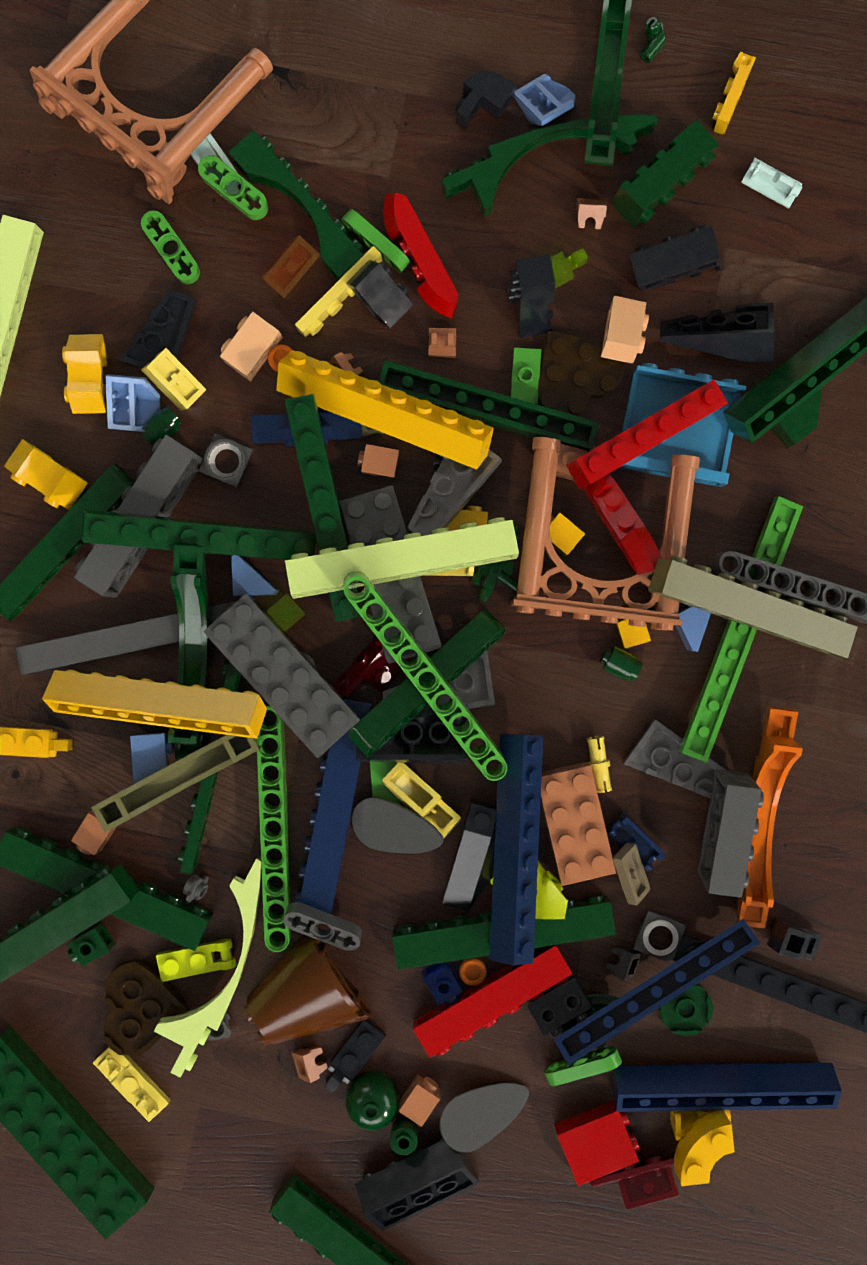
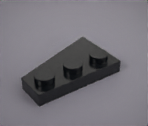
M168 290L149 316V321L141 332L138 331L133 338V343L126 352L122 353L118 360L121 363L142 369L165 348L179 360L197 299Z

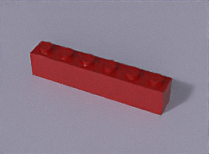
M714 379L570 462L566 467L580 490L727 405L728 402Z
M557 944L538 947L534 949L533 963L522 965L509 964L485 978L481 984L471 986L413 1020V1031L429 1058L436 1054L441 1056L451 1049V1045L456 1042H465L472 1038L478 1029L493 1026L502 1015L515 1013L529 999L537 1000L545 994V990L553 985L557 987L566 983L569 980V976L573 973Z

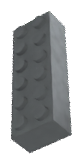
M165 435L163 439H158L152 448V453L154 454L148 463L144 462L140 466L136 474L138 477L133 486L130 485L126 488L121 497L123 502L118 510L114 509L112 512L169 517L199 471L204 459L168 435ZM91 543L93 549L87 557H83L77 564L75 569L77 573L74 578L101 596L117 598L148 548Z
M393 485L339 501L352 544L364 543L365 546L375 545L379 539L393 538V541L403 540L404 536L407 535ZM420 576L373 584L425 653L442 647ZM377 603L370 604L373 616L382 612L383 608ZM390 626L384 631V635L388 638H395L400 630L397 627ZM382 644L387 662L389 664L396 662ZM407 649L402 653L401 657L403 659L416 656L417 652Z
M244 594L203 631L317 758L361 720L359 715L250 595Z

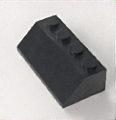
M440 1138L436 1141V1144L428 1148L417 1149L411 1154L412 1156L404 1160L393 1161L387 1165V1168L379 1172L366 1174L363 1180L355 1183L364 1216L384 1231L480 1184L466 1152L454 1150L446 1144L443 1138Z

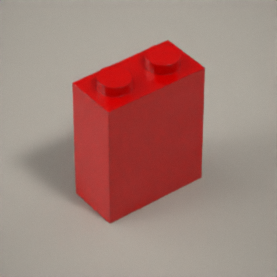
M614 1100L554 1124L558 1139L578 1186L639 1162L635 1151L639 1150L640 1147L634 1132L628 1134L625 1127L630 1124L625 1112H616Z

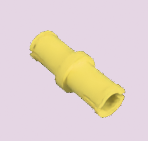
M593 736L594 739L588 737L586 738L590 755V762L588 763L592 768L597 793H605L604 789L609 792L612 790L608 767L611 765L610 760L606 757L604 736Z

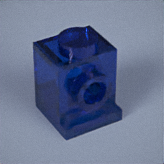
M449 962L434 964L422 971V980L428 986L439 1006L443 1003L446 1006H450L460 999L459 994L463 992L462 984ZM442 983H446L449 986L443 991L439 989V985Z

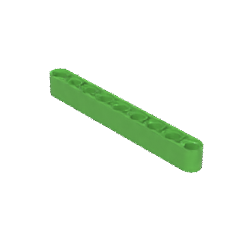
M359 571L349 573L344 579V594L482 774L492 781L502 779L506 775L507 764L501 751L369 578ZM354 580H360L365 584V588L360 593H354L349 590V584ZM372 603H377L383 608L382 612L376 616L369 615L366 609ZM390 626L397 627L400 630L395 638L386 637L384 631ZM407 649L417 652L416 657L408 661L404 660L401 655ZM424 672L434 674L433 679L425 683L419 680V676ZM441 694H447L451 698L446 704H438L436 702L437 697ZM459 716L467 718L466 723L461 726L453 724L454 719ZM475 738L484 740L479 747H471L470 742ZM491 760L500 761L499 765L495 768L486 767L487 763Z
M266 705L267 710H271L276 714L277 720L273 725L267 724L263 720L257 739L261 746L260 750L257 751L264 941L269 950L281 952L287 948L292 937V930L284 924L287 906L291 904L284 721L270 705ZM266 738L276 740L278 744L276 751L270 752L265 748L264 742ZM269 765L275 766L279 771L278 778H269L265 772L266 767ZM275 793L278 795L280 804L278 806H271L267 802V794ZM277 821L281 826V831L279 833H272L268 829V822ZM272 848L280 850L282 859L273 860L269 856V850ZM270 877H280L283 880V886H272ZM275 903L282 905L284 913H273L271 905ZM274 931L282 932L285 935V940L281 942L274 940L272 933Z

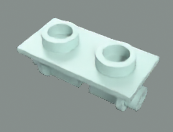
M754 158L741 182L788 209L802 189V183L787 176L757 158Z

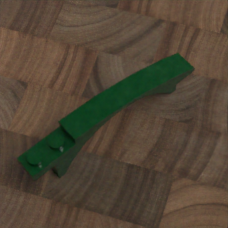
M603 0L585 164L613 166L621 82L632 0Z
M618 116L615 149L625 156L632 153V146L637 143L636 139L653 132L658 122L657 116ZM581 119L532 130L488 146L486 160L484 158L477 159L468 168L461 171L455 169L444 176L441 181V190L445 199L471 188L483 218L490 216L493 201L502 179L522 156L538 146L552 141L571 138L587 139L589 119Z
M174 544L171 586L176 598L179 621L177 684L182 686L200 685L208 689V637L203 632L208 628L204 546ZM170 727L168 742L175 743V758H183L204 747L205 732Z

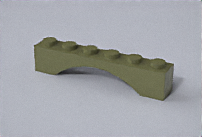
M225 735L108 797L91 808L104 832H107L185 788L260 750L261 746L255 738Z

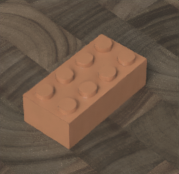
M582 762L542 772L540 802L561 885L564 886L616 874L591 765L588 762Z

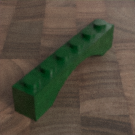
M253 130L229 151L233 163L251 183L265 185L282 192L293 199L305 211L318 233L322 263L332 276L339 281L364 256V248L356 239L351 241L345 234L347 230L337 218L332 220L327 214L329 211L327 206L319 197L315 200L310 195L309 191L311 189L301 177L296 179L290 172L292 167L283 156L278 158L274 154V147L264 135L259 137Z

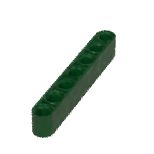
M114 464L108 468L0 584V614L7 621L17 617L85 544L81 539L83 509L112 512L123 502L121 500L122 494L128 486H133L136 481L119 465Z
M487 609L483 610L431 656L430 659L447 682L451 684L504 635L506 627ZM424 672L419 676V680L424 683L429 682L433 679L434 674ZM407 678L349 731L347 737L369 757L424 709L428 702L411 680Z

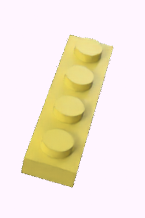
M374 246L295 324L298 332L305 339L310 334L314 336L324 325L322 322L329 315L334 316L343 306L342 302L348 296L353 297L355 295L346 283L368 260L377 263L382 262L381 253Z

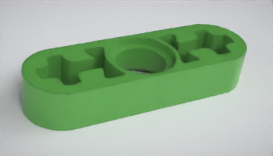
M209 155L201 159L198 171L202 180L248 218L259 220L266 216L268 203L263 193L218 157ZM216 166L218 174L222 177L221 181L213 173L208 175L206 169L208 167L213 169ZM236 181L241 184L240 191L233 195L227 193L226 186L230 182ZM246 194L254 203L259 200L261 207L259 209L254 207L251 210L249 202L244 199Z
M350 209L343 216L341 221L345 227L370 249L374 246L381 253L382 259L395 271L401 273L410 263L408 257L355 210Z
M158 211L145 213L141 219V227L174 275L183 284L196 282L200 276L199 266L167 220ZM152 220L158 223L164 233L161 237L151 228L150 222ZM168 241H175L178 244V249L174 254L168 255L163 251V247ZM181 258L187 267H191L190 271L192 273L188 276L182 273L183 269L177 262Z
M609 1046L591 1051L568 1065L565 1059L551 1063L544 1069V1074L550 1086H557L611 1071L617 1068L622 1063L617 1048Z

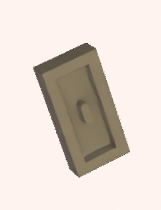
M626 843L612 859L627 903L638 905L651 888L636 844Z

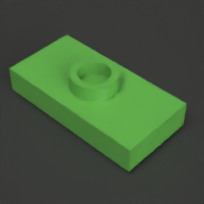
M514 347L510 397L538 405L541 349Z

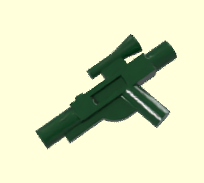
M514 525L515 535H517L520 529L516 525ZM512 560L479 565L478 570L469 581L479 586L481 576L486 577L477 599L487 603L497 580L513 592L517 590L518 581L511 577L513 572Z

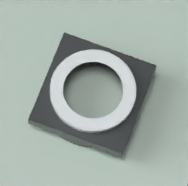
M214 434L210 446L205 452L199 472L237 488L253 450ZM224 449L234 451L239 458L238 468L229 474L220 472L215 466L216 455Z
M647 910L644 920L639 927L633 949L673 963L686 924ZM657 926H665L672 932V944L665 950H656L649 943V933Z

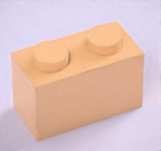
M619 296L613 297L607 315L601 357L633 364L637 353L642 354L646 337L641 335L642 331H646L649 315L645 314L646 302Z
M254 312L249 317L245 316L240 321L237 327L239 331L233 339L229 338L221 348L222 354L220 355L227 365L249 381H252L268 359L270 350L278 345L283 338L279 330Z

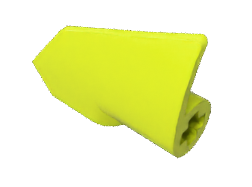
M539 861L537 868L535 919H565L568 900L561 893L563 887L550 871H545Z

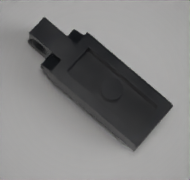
M369 1020L361 1021L331 1059L328 1070L332 1073L325 1080L326 1084L324 1087L333 1093L342 1081L348 1084L350 1080H353L384 1040L386 1033Z

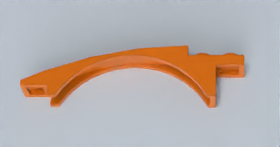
M768 706L759 756L755 757L752 779L762 789L764 801L762 807L758 808L756 817L759 820L758 833L753 835L752 839L754 856L753 860L748 862L747 867L749 883L748 887L743 889L742 898L738 897L737 923L744 919L749 927L765 928L769 907L773 908L774 904L771 856L775 816L786 777L793 764L801 757L803 750L793 739L798 717L796 709Z

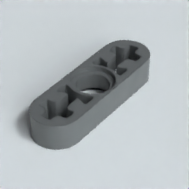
M295 902L287 906L284 924L289 929L343 950L351 951L359 947L362 930L357 924L303 903ZM320 923L326 924L330 929L323 930L316 925Z

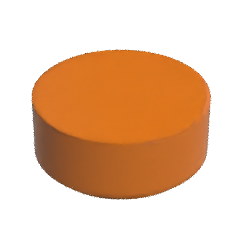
M276 345L268 354L269 365L277 373L279 361L292 351L287 345Z
M479 957L464 959L459 966L461 980L470 986L481 984L487 974L486 965Z

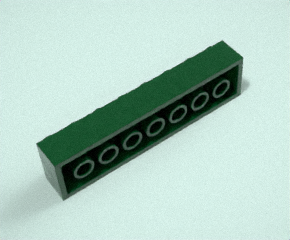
M10 1026L0 1035V1122L106 1240L148 1203L154 1186Z

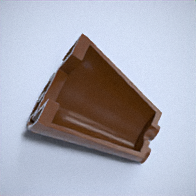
M302 934L247 996L248 1006L243 1008L244 1014L250 1023L254 1022L259 1030L258 1036L265 1046L270 1043L277 1044L367 1020L373 1015L360 992H352L328 954L330 944Z

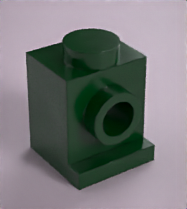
M100 922L68 943L70 946L68 954L74 963L77 964L79 962L84 967L108 953L116 943L104 923ZM85 944L90 946L91 952L88 951Z

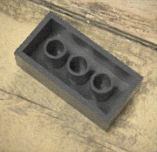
M715 769L697 871L703 885L710 894L742 898L743 889L748 887L749 873L747 867L748 862H751L754 856L752 839L753 835L758 833L759 820L756 817L758 808L762 807L764 801L762 789L748 773Z

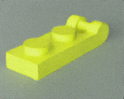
M231 938L201 943L195 951L182 947L158 952L156 959L162 982L235 968L237 964L235 957H232L231 948H233ZM215 951L220 952L221 959L215 960Z

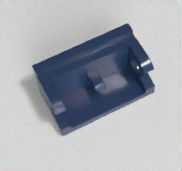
M623 812L606 828L607 836L620 848L626 843L636 844L643 867L647 871L653 869L652 864L655 860H662L666 856Z

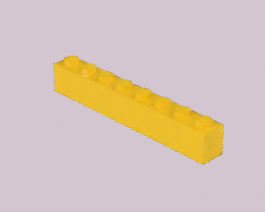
M292 350L278 363L276 391L291 397L314 393L317 407L476 470L488 456L494 428L485 425L479 420H472L459 415L453 410H446L433 405L430 401L420 400L406 394L404 391L389 388L378 381L369 380L356 375L352 371L337 368L326 361H319L306 356L303 352Z
M71 669L67 671L54 670L42 698L53 712L255 739H258L267 711V707L261 697L252 691L240 693L232 692L226 688L215 690L207 689L200 685L182 686L170 681L158 683L146 678L133 680L121 675L108 677L96 672L83 674Z

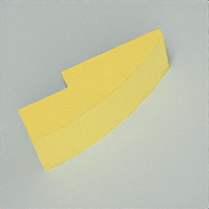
M397 763L382 779L386 787L407 809L424 817L433 824L443 835V838L460 822L461 817L441 800V796L404 763Z

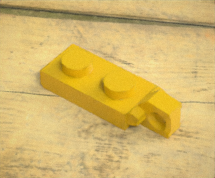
M740 52L733 63L732 70L735 78L729 77L723 92L727 98L724 104L718 103L712 119L717 121L714 132L722 135L725 134L756 57Z
M0 726V755L56 757L57 751L72 750L73 739L57 738L58 732H54L51 729Z

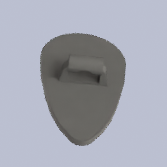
M381 797L366 798L353 811L352 826L358 839L371 849L390 853H423L436 849L443 844V835L433 824L417 813Z
M496 1083L471 1089L454 1096L446 1103L440 1115L439 1127L442 1138L447 1145L459 1152H472L479 1149L497 1136L517 1117L528 1099L529 1091L527 1087L516 1083Z

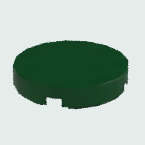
M697 983L658 1008L660 1019L671 1032L676 1035L691 1036L700 1033L702 1028L710 1023L713 1014V1004L711 997L704 987Z

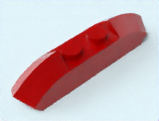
M399 193L386 194L383 218L389 239L401 240L398 242L399 248L413 262L414 265L411 266V270L418 282L423 281L417 288L423 300L440 314L452 318L459 295L407 196Z
M610 473L582 488L633 570L638 575L653 572L658 558L662 559V556L650 533Z

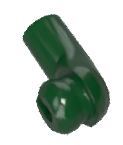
M657 17L649 18L645 25L648 44L641 51L640 57L646 63H650L666 43L663 24Z

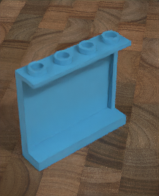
M642 363L641 366L637 365L632 374L621 433L712 381V376L702 373L695 374V376L686 375L684 370L670 368L668 371L660 370L657 365L651 363ZM734 379L715 380L728 402L727 405L619 468L670 477L672 455H691L700 458L699 470L695 472L694 482L716 487L727 485L730 473H726L734 433L730 431L723 411L740 399L741 393L746 390V386L738 385L739 381Z

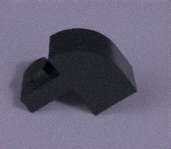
M481 71L471 75L464 82V96L459 100L455 111H457L456 124L466 129L480 108L499 120L514 99L516 85L502 75L492 71Z
M776 918L767 945L779 954L800 961L803 958L814 961L823 935L817 931L796 925L789 920Z

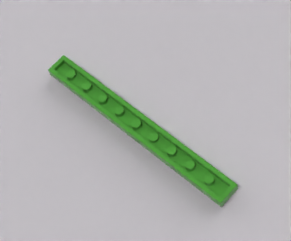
M780 496L774 497L754 550L753 558L781 566L803 506ZM750 566L748 574L751 579H754L755 570ZM728 620L678 751L679 753L707 763L757 629Z

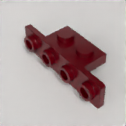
M374 635L370 644L357 654L352 665L339 675L333 687L346 699L364 679L382 693L402 669L397 662L391 664L387 662L381 641Z
M662 1156L646 1160V1166L637 1168L636 1163L620 1169V1173L607 1174L590 1181L591 1188L618 1181L626 1210L679 1196L671 1167L674 1166V1158L664 1161Z

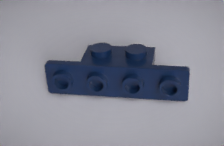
M332 412L319 413L326 445H328V440L362 438L360 423ZM288 414L253 415L251 417L253 443L284 442L285 447L295 446Z

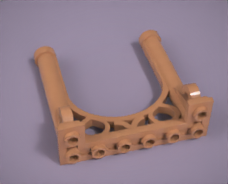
M110 0L45 68L33 66L30 69L34 82L33 87L38 93L39 104L49 114L54 113L61 119L66 115H72L86 132L96 134L106 148L111 151L115 149L122 155V158L130 167H137L144 173L148 186L147 189L153 197L158 200L163 199L166 203L170 204L173 201V187L180 182L186 172L187 166L184 164L185 161L260 79H265L272 72L273 66L269 58L261 50L252 48L202 103L190 113L172 119H156L138 114L121 104L110 93L100 74V61L108 43L150 0ZM91 57L92 70L82 68ZM79 80L95 82V91L88 95L81 94L77 90ZM100 100L105 108L103 115L92 107L99 103ZM124 125L130 127L131 137H129L117 126ZM145 130L157 131L160 141L156 145L147 146L137 136ZM179 130V132L167 143L165 132Z
M534 437L532 442L534 457L517 594L514 595L513 600H510V606L516 607L515 612L532 614L534 609L546 610L545 615L562 617V612L573 613L574 619L590 620V615L601 616V622L617 624L618 619L629 620L628 625L645 627L646 623H651V629L673 631V626H682L683 620H679L680 614H678L679 602L651 593L649 601L645 604L634 603L629 599L628 590L635 583L640 582L649 588L651 581L647 576L653 572L636 574L623 580L602 581L585 577L573 571L559 558L550 538V520L561 441L554 438ZM672 455L662 541L659 548L662 559H670L671 555L685 559L695 472L699 470V457ZM546 550L556 567L546 571L542 576L544 551ZM562 572L570 580L571 586L568 592L564 594L551 592L547 587V580L551 575ZM577 582L582 584L580 589L589 593L591 603L566 599L576 592ZM594 587H597V588H606V589L602 590V591L598 594L597 590H596ZM623 587L620 592L621 599L628 608L603 605L608 595L618 593L617 588ZM540 588L548 598L539 597ZM654 605L655 611L647 610Z

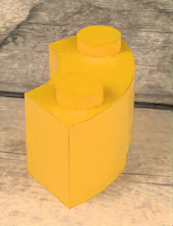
M103 334L69 335L67 344L62 349L63 361L67 363L68 382L67 386L64 387L65 401L70 403L73 414L106 413L107 396L106 384H103V367H108Z
M22 439L4 465L12 473L10 478L24 487L28 483L45 495L43 500L58 509L61 505L70 510L88 483L70 469L64 468L51 459L52 457Z
M724 1110L702 1116L692 1124L693 1127L687 1132L685 1137H681L674 1156V1171L681 1186L709 1183L710 1172L715 1163L724 1155L735 1152L732 1124Z

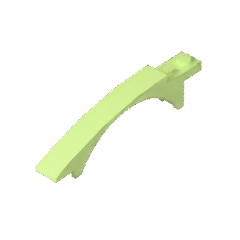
M260 856L256 858L245 880L236 875L230 884V888L240 907L244 930L242 953L234 975L227 985L210 1001L187 1013L162 1017L154 1032L183 1046L170 1072L180 1078L185 1069L191 1071L198 1055L194 1054L198 1043L203 1046L211 1032L207 1026L216 1031L218 1030L241 979L255 931L262 887Z

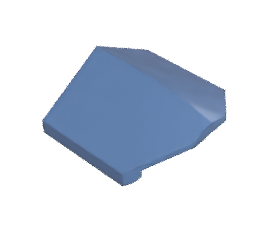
M543 74L515 91L514 95L529 123L540 126L573 108L576 95L568 87L551 80L547 74Z
M106 375L108 429L145 432L141 427L160 409V394L145 377Z

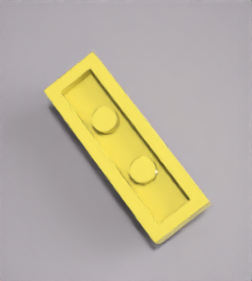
M108 1047L94 1060L93 1064L148 1122L169 1104L171 1099L129 1055H118Z

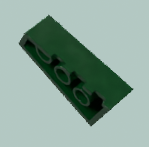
M696 119L671 141L668 151L662 149L654 156L648 164L649 168L643 165L636 171L635 176L630 181L626 180L620 185L612 206L633 228L640 222L645 225L656 214L654 209L658 205L662 204L665 206L676 195L674 190L680 185L683 188L686 187L696 176L694 172L700 166L704 169L715 159L716 155L714 152L719 143Z

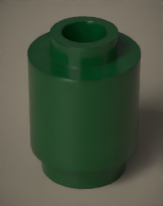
M166 406L162 411L159 409L141 427L145 431L142 437L154 446L157 440L163 439L165 435L172 438L180 429L178 426L182 421Z
M615 645L611 650L606 648L600 659V663L603 664V671L623 681L630 680L634 682L643 666V662L639 661L637 656Z
M401 1117L396 1119L391 1126L390 1145L395 1153L409 1155L416 1149L418 1144V1127L408 1117Z

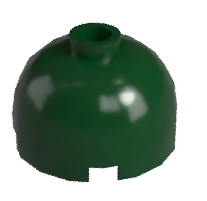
M367 1071L351 1081L346 1091L345 1107L349 1118L356 1126L364 1130L376 1131L385 1128L393 1121L399 1108L400 1094L390 1076L380 1071Z

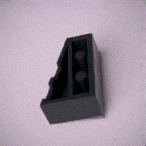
M700 225L694 227L687 235L681 237L678 234L664 238L661 244L652 246V244L642 245L636 248L635 253L630 254L637 284L641 291L675 283L677 279L691 275V278L701 276L700 271L712 267L716 268V272L725 270L712 226Z
M550 254L516 260L513 271H510L509 287H506L508 303L514 304L519 336L523 338L545 334L548 331L552 332L550 318H553V310H548V304L554 303L555 278Z

